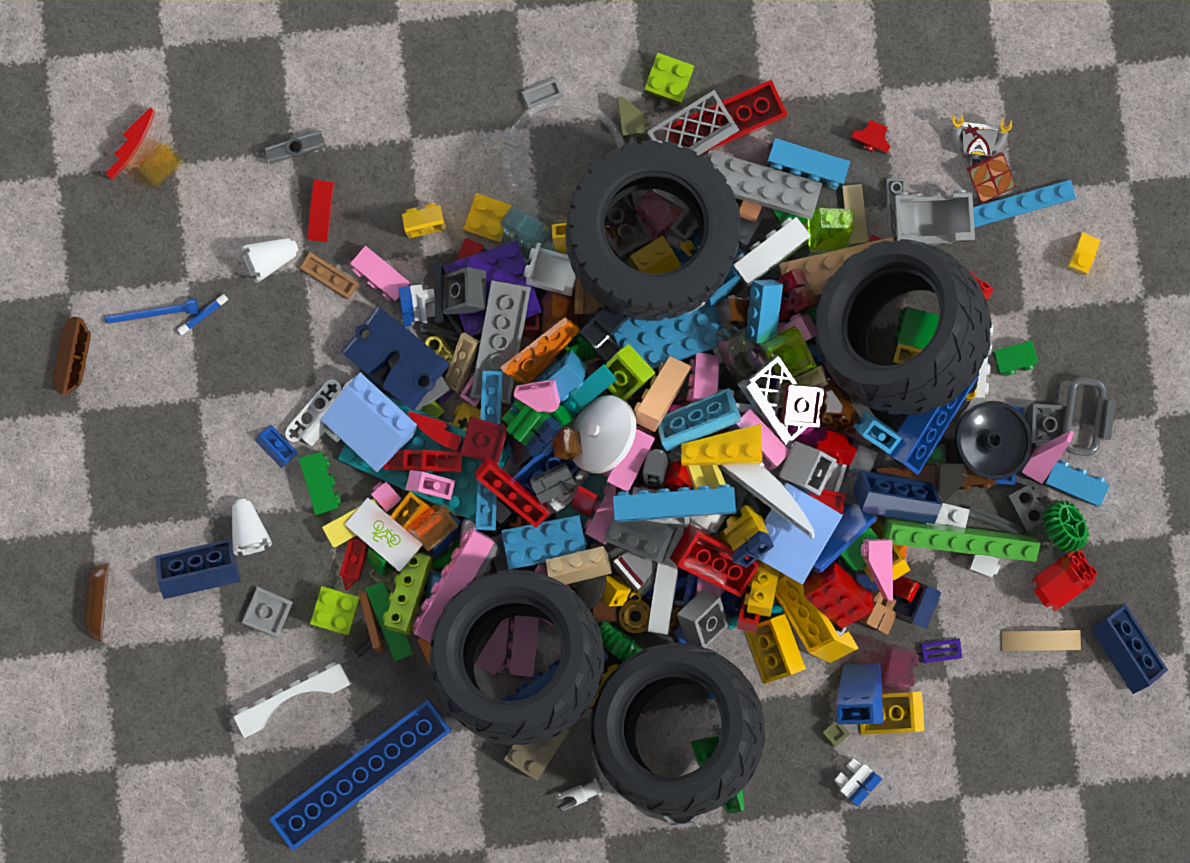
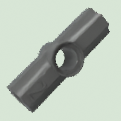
M320 130L266 147L265 152L271 165L324 148L326 145ZM293 143H299V151H290L291 145Z

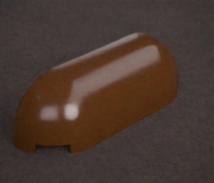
M80 317L70 318L62 330L53 375L54 388L59 394H70L82 383L91 332L88 331L84 320Z
M109 563L96 566L89 574L87 583L84 626L89 636L97 641H103Z

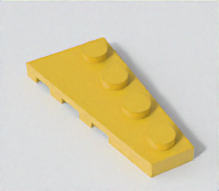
M762 424L681 444L682 466L762 464Z

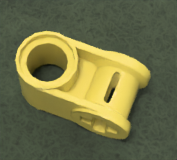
M432 336L425 341L427 346L443 359L447 360L449 358L447 362L451 363L454 351L449 347L444 338ZM433 339L439 342L437 350L431 346Z

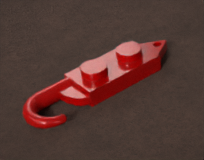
M358 535L348 541L339 575L342 576L344 588L347 591L357 580L360 581L369 545Z

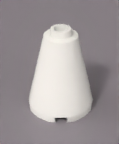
M290 238L244 245L241 247V250L246 251V255L243 256L250 275H255L257 278L254 281L258 283L296 257L298 247L294 240L291 241Z
M239 499L232 506V544L235 555H238L237 552H242L243 555L257 553L265 550V545L268 544L269 547L272 545L271 539L251 501L246 499Z

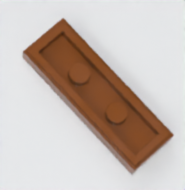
M366 592L360 593L359 597L373 649L377 653L384 652L385 649L376 615Z

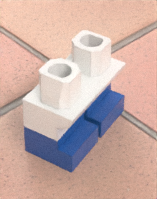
M422 284L398 287L404 327L412 326L411 322L419 320L427 323V317L435 316V303H430L435 302L434 289L423 290Z
M852 759L846 765L853 772L852 776L848 779L840 772L834 778V781L840 787L839 790L858 807L869 793L856 781H859L871 792L880 783L882 778L864 763L861 764L857 760Z

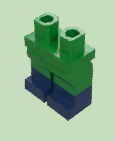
M517 399L513 406L520 413L516 415L513 411H508L502 420L509 426L506 431L510 434L512 433L513 437L520 441L534 458L543 453L563 426L544 411L538 412Z

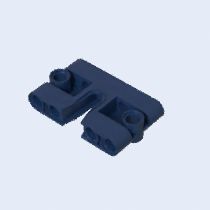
M376 306L365 322L356 328L354 336L341 351L342 354L371 376L382 368L394 354L398 353L399 359L390 370L383 387L413 411L424 396L434 389L436 381L450 365L379 306ZM368 329L370 332L369 336L363 339L362 333ZM427 377L429 383L427 386L422 387L421 381Z

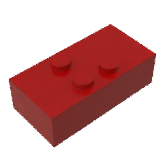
M691 524L688 525L670 556V559L678 567L739 597L742 596L761 564L758 560L747 568L735 564L732 559L734 553L729 543Z

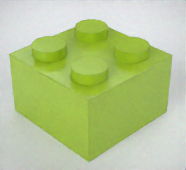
M657 53L644 93L681 105L694 70V65Z
M630 344L617 352L605 365L617 379L608 389L615 397L624 401L632 397L655 374L654 370Z
M321 586L310 624L350 635L360 597Z

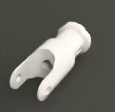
M593 779V782L584 786L578 785L559 793L556 799H562L567 796L575 798L571 803L561 807V810H566L586 802L588 798L603 794L597 779Z

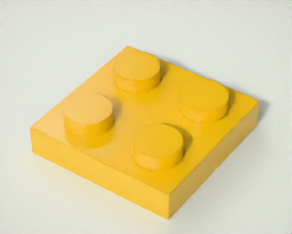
M476 193L463 230L500 243L513 206Z

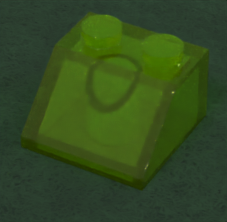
M815 209L812 220L808 219V233L811 235L809 238V250L834 251L845 248L854 230L853 209Z
M795 326L760 343L767 362L774 356H779L793 378L816 366L802 333ZM776 363L771 368L775 375L778 376L779 366ZM782 379V383L788 381L787 379Z

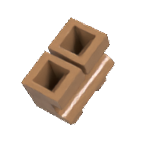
M873 589L871 592L873 612L858 621L888 635L897 615L896 612L892 611L896 600H886L879 591Z

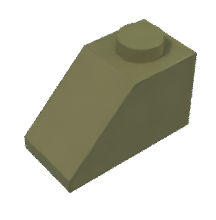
M619 96L618 105L622 137L646 135V130H649L648 118H644L642 111L624 97Z

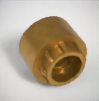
M637 599L629 600L619 610V622L630 633H641L649 626L651 608L642 600L639 603H636ZM632 611L640 612L641 619L638 622L630 620V613Z

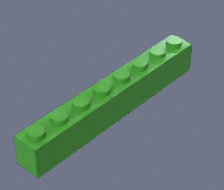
M885 518L881 536L883 539L892 540V544L1033 562L1037 561L1040 542L1033 536L931 523L923 524Z

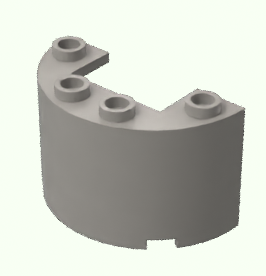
M955 190L949 196H942L941 193H932L930 197H923L922 194L909 195L908 192H897V195L894 196L897 241L908 239L929 245H946L957 241L963 243L975 240L972 193H966V190Z

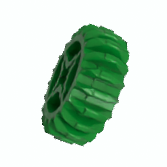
M1063 500L1057 501L1049 505L1043 512L1044 516L1042 519L1044 521L1043 526L1046 528L1045 532L1048 533L1049 539L1053 541V545H1057L1059 550L1062 549L1064 552L1069 553L1075 552L1083 548L1089 541L1088 537L1090 534L1088 532L1089 527L1086 525L1087 521L1084 520L1083 514L1079 512V508H1075L1073 503L1070 504L1068 501L1064 502Z
M603 622L599 625L603 646L621 661H625L630 656L643 650L632 638L613 624Z

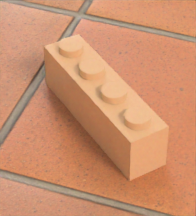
M671 356L666 363H661L658 369L659 375H654L650 383V390L646 388L642 396V403L638 402L633 411L636 414L637 424L654 432L657 430L688 378L690 365Z

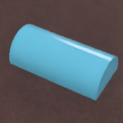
M728 388L667 413L658 426L664 448L666 451H670L680 447L683 443L695 441L739 423L742 420L735 399Z

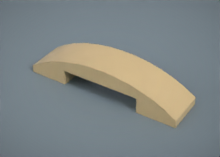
M1080 630L1002 631V651L1081 650Z

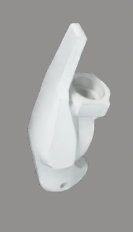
M580 469L573 478L577 487L574 488L572 493L568 495L561 494L556 497L557 499L554 502L547 504L549 515L542 522L553 513H558L573 501L578 487L582 486L589 478L587 471Z

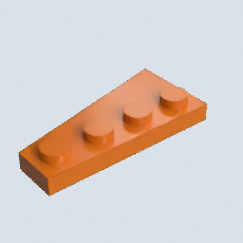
M564 317L500 368L504 373L523 385L530 384L579 332L580 328Z

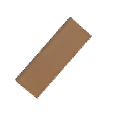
M311 252L308 253L299 269L348 300L359 284Z

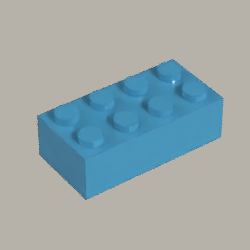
M775 138L766 166L824 183L826 188L837 190V188L841 189L844 184L850 161Z
M570 350L532 383L555 379L560 403L568 398L569 392L573 389L576 391L583 385L587 366ZM514 397L509 411H513L518 415L520 412L513 406L517 400Z
M581 515L541 522L537 528L530 524L502 530L509 570L545 563L547 559L588 550Z

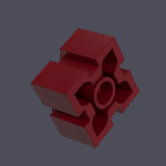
M802 269L791 270L780 276V280H773L783 285L778 323L786 322L792 316L798 314V312L807 311L818 305L812 290L807 291L804 286L808 282Z

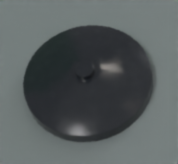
M986 401L971 407L960 418L955 431V448L960 461L971 473L987 480H1000L1016 474L1026 464L1032 449V435L1026 419L1017 409L1004 402Z

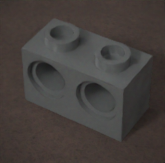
M1027 485L1006 496L1024 531L1044 522L1042 517L1046 508L1043 504H1039L1037 500L1039 495L1034 487L1031 488L1030 485ZM1021 493H1026L1029 497V501L1026 504L1021 503L1019 500ZM1031 510L1036 511L1038 514L1036 521H1031L1028 517Z

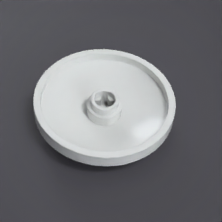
M609 395L594 399L582 409L574 421L569 437L570 454L578 467L590 473H604L616 467L626 457L636 434V418L631 406L624 400Z

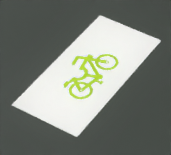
M369 498L363 502L345 524L399 572L423 545Z

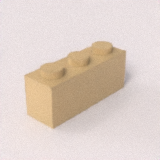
M603 546L546 560L548 576L564 584L612 573L609 555Z

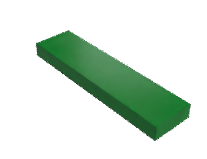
M384 581L365 588L394 661L412 655L413 652L406 634L388 630L384 626V622H382L385 611H388L390 607L388 603L390 595Z

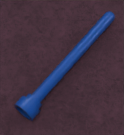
M192 298L180 305L106 316L104 321L110 324L179 312H186L192 315L198 314L199 311L196 298Z

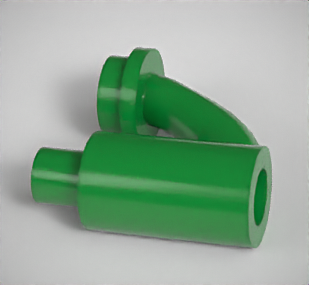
M460 538L455 539L453 545L440 556L432 559L434 570L440 571L446 565L449 566L452 561L453 551L459 548Z

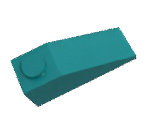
M604 364L583 381V385L578 390L570 392L568 398L560 404L573 417L617 379Z

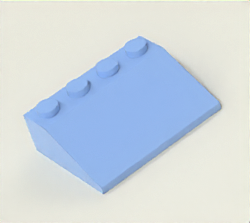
M359 373L344 388L320 419L376 472L418 432L417 424L362 373Z
M786 483L784 488L791 494L814 529L815 537L811 539L771 509L764 524L774 547L764 555L759 556L758 559L803 584L843 515L801 489Z

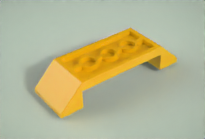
M780 572L775 596L809 654L831 663L857 650L858 647L849 631L839 636L829 618L804 597V583L801 584Z

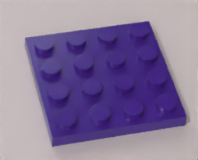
M518 241L443 265L445 274L466 267L486 271L487 302L491 280L531 287L525 320L542 315L533 286L526 285V277H524L526 264ZM486 309L476 313L459 314L465 333L473 338L482 335Z

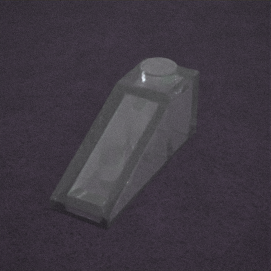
M861 445L858 446L856 455L839 489L840 493L846 494L845 503L848 505L855 503L857 500L853 487L860 470L870 472L878 454Z

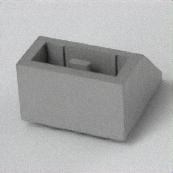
M795 441L778 477L810 495L820 496L837 460L820 450Z

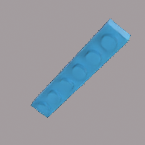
M1068 180L973 207L974 228L1074 200L1076 196L1072 182Z

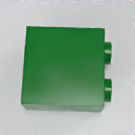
M906 307L905 311L901 310L898 319L901 322L900 329L895 330L893 340L896 341L895 346L900 343L924 349L935 333L939 315L911 307Z

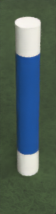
M222 294L177 329L181 335L186 333L228 301V298L225 294Z

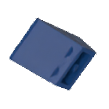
M881 663L843 664L837 699V724L883 723Z

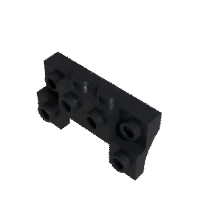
M605 306L603 309L599 307L592 316L594 318L580 331L579 336L607 363L621 350V347L611 337L629 318L627 315H619Z

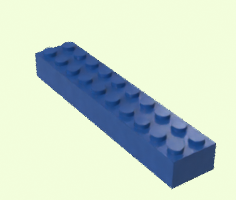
M428 699L269 820L293 851L453 730L430 699Z

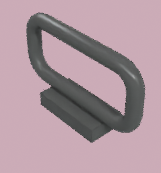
M1078 377L1069 386L1063 434L1071 431L1077 387L1079 385L1095 386L1099 390L1093 440L1090 448L1074 447L1069 444L1065 450L1073 455L1091 456L1099 449L1100 440H1111L1116 401L1106 400V387L1100 380Z

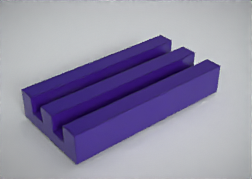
M960 639L921 644L923 663L962 658ZM953 643L957 645V647L926 651V647ZM957 651L958 655L927 659L929 654Z

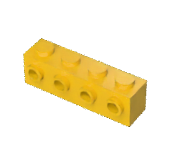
M757 559L761 564L748 584V587H751V592L746 593L744 604L748 605L747 612L770 617L780 571Z

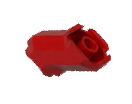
M1077 550L1071 553L1067 552L1031 580L1032 584L1036 582L1034 592L1039 600L1047 608L1052 606L1051 610L1055 612L1095 582L1097 572L1093 566L1089 565L1085 554L1081 550Z

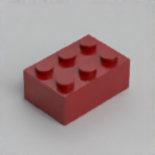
M835 562L830 564L823 572L815 573L804 581V597L841 629L873 612L872 594Z

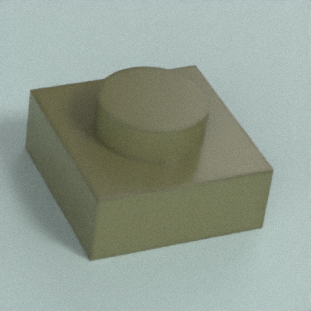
M837 719L823 731V734L835 747L850 735L842 724H837Z

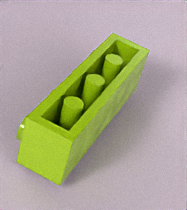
M415 553L402 568L401 573L397 574L394 583L396 588L394 593L390 594L388 601L390 604L389 610L385 611L382 622H384L386 629L406 635L410 634L411 624L415 618L433 562L430 556Z

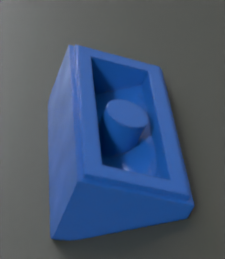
M272 425L255 440L281 469L298 454Z

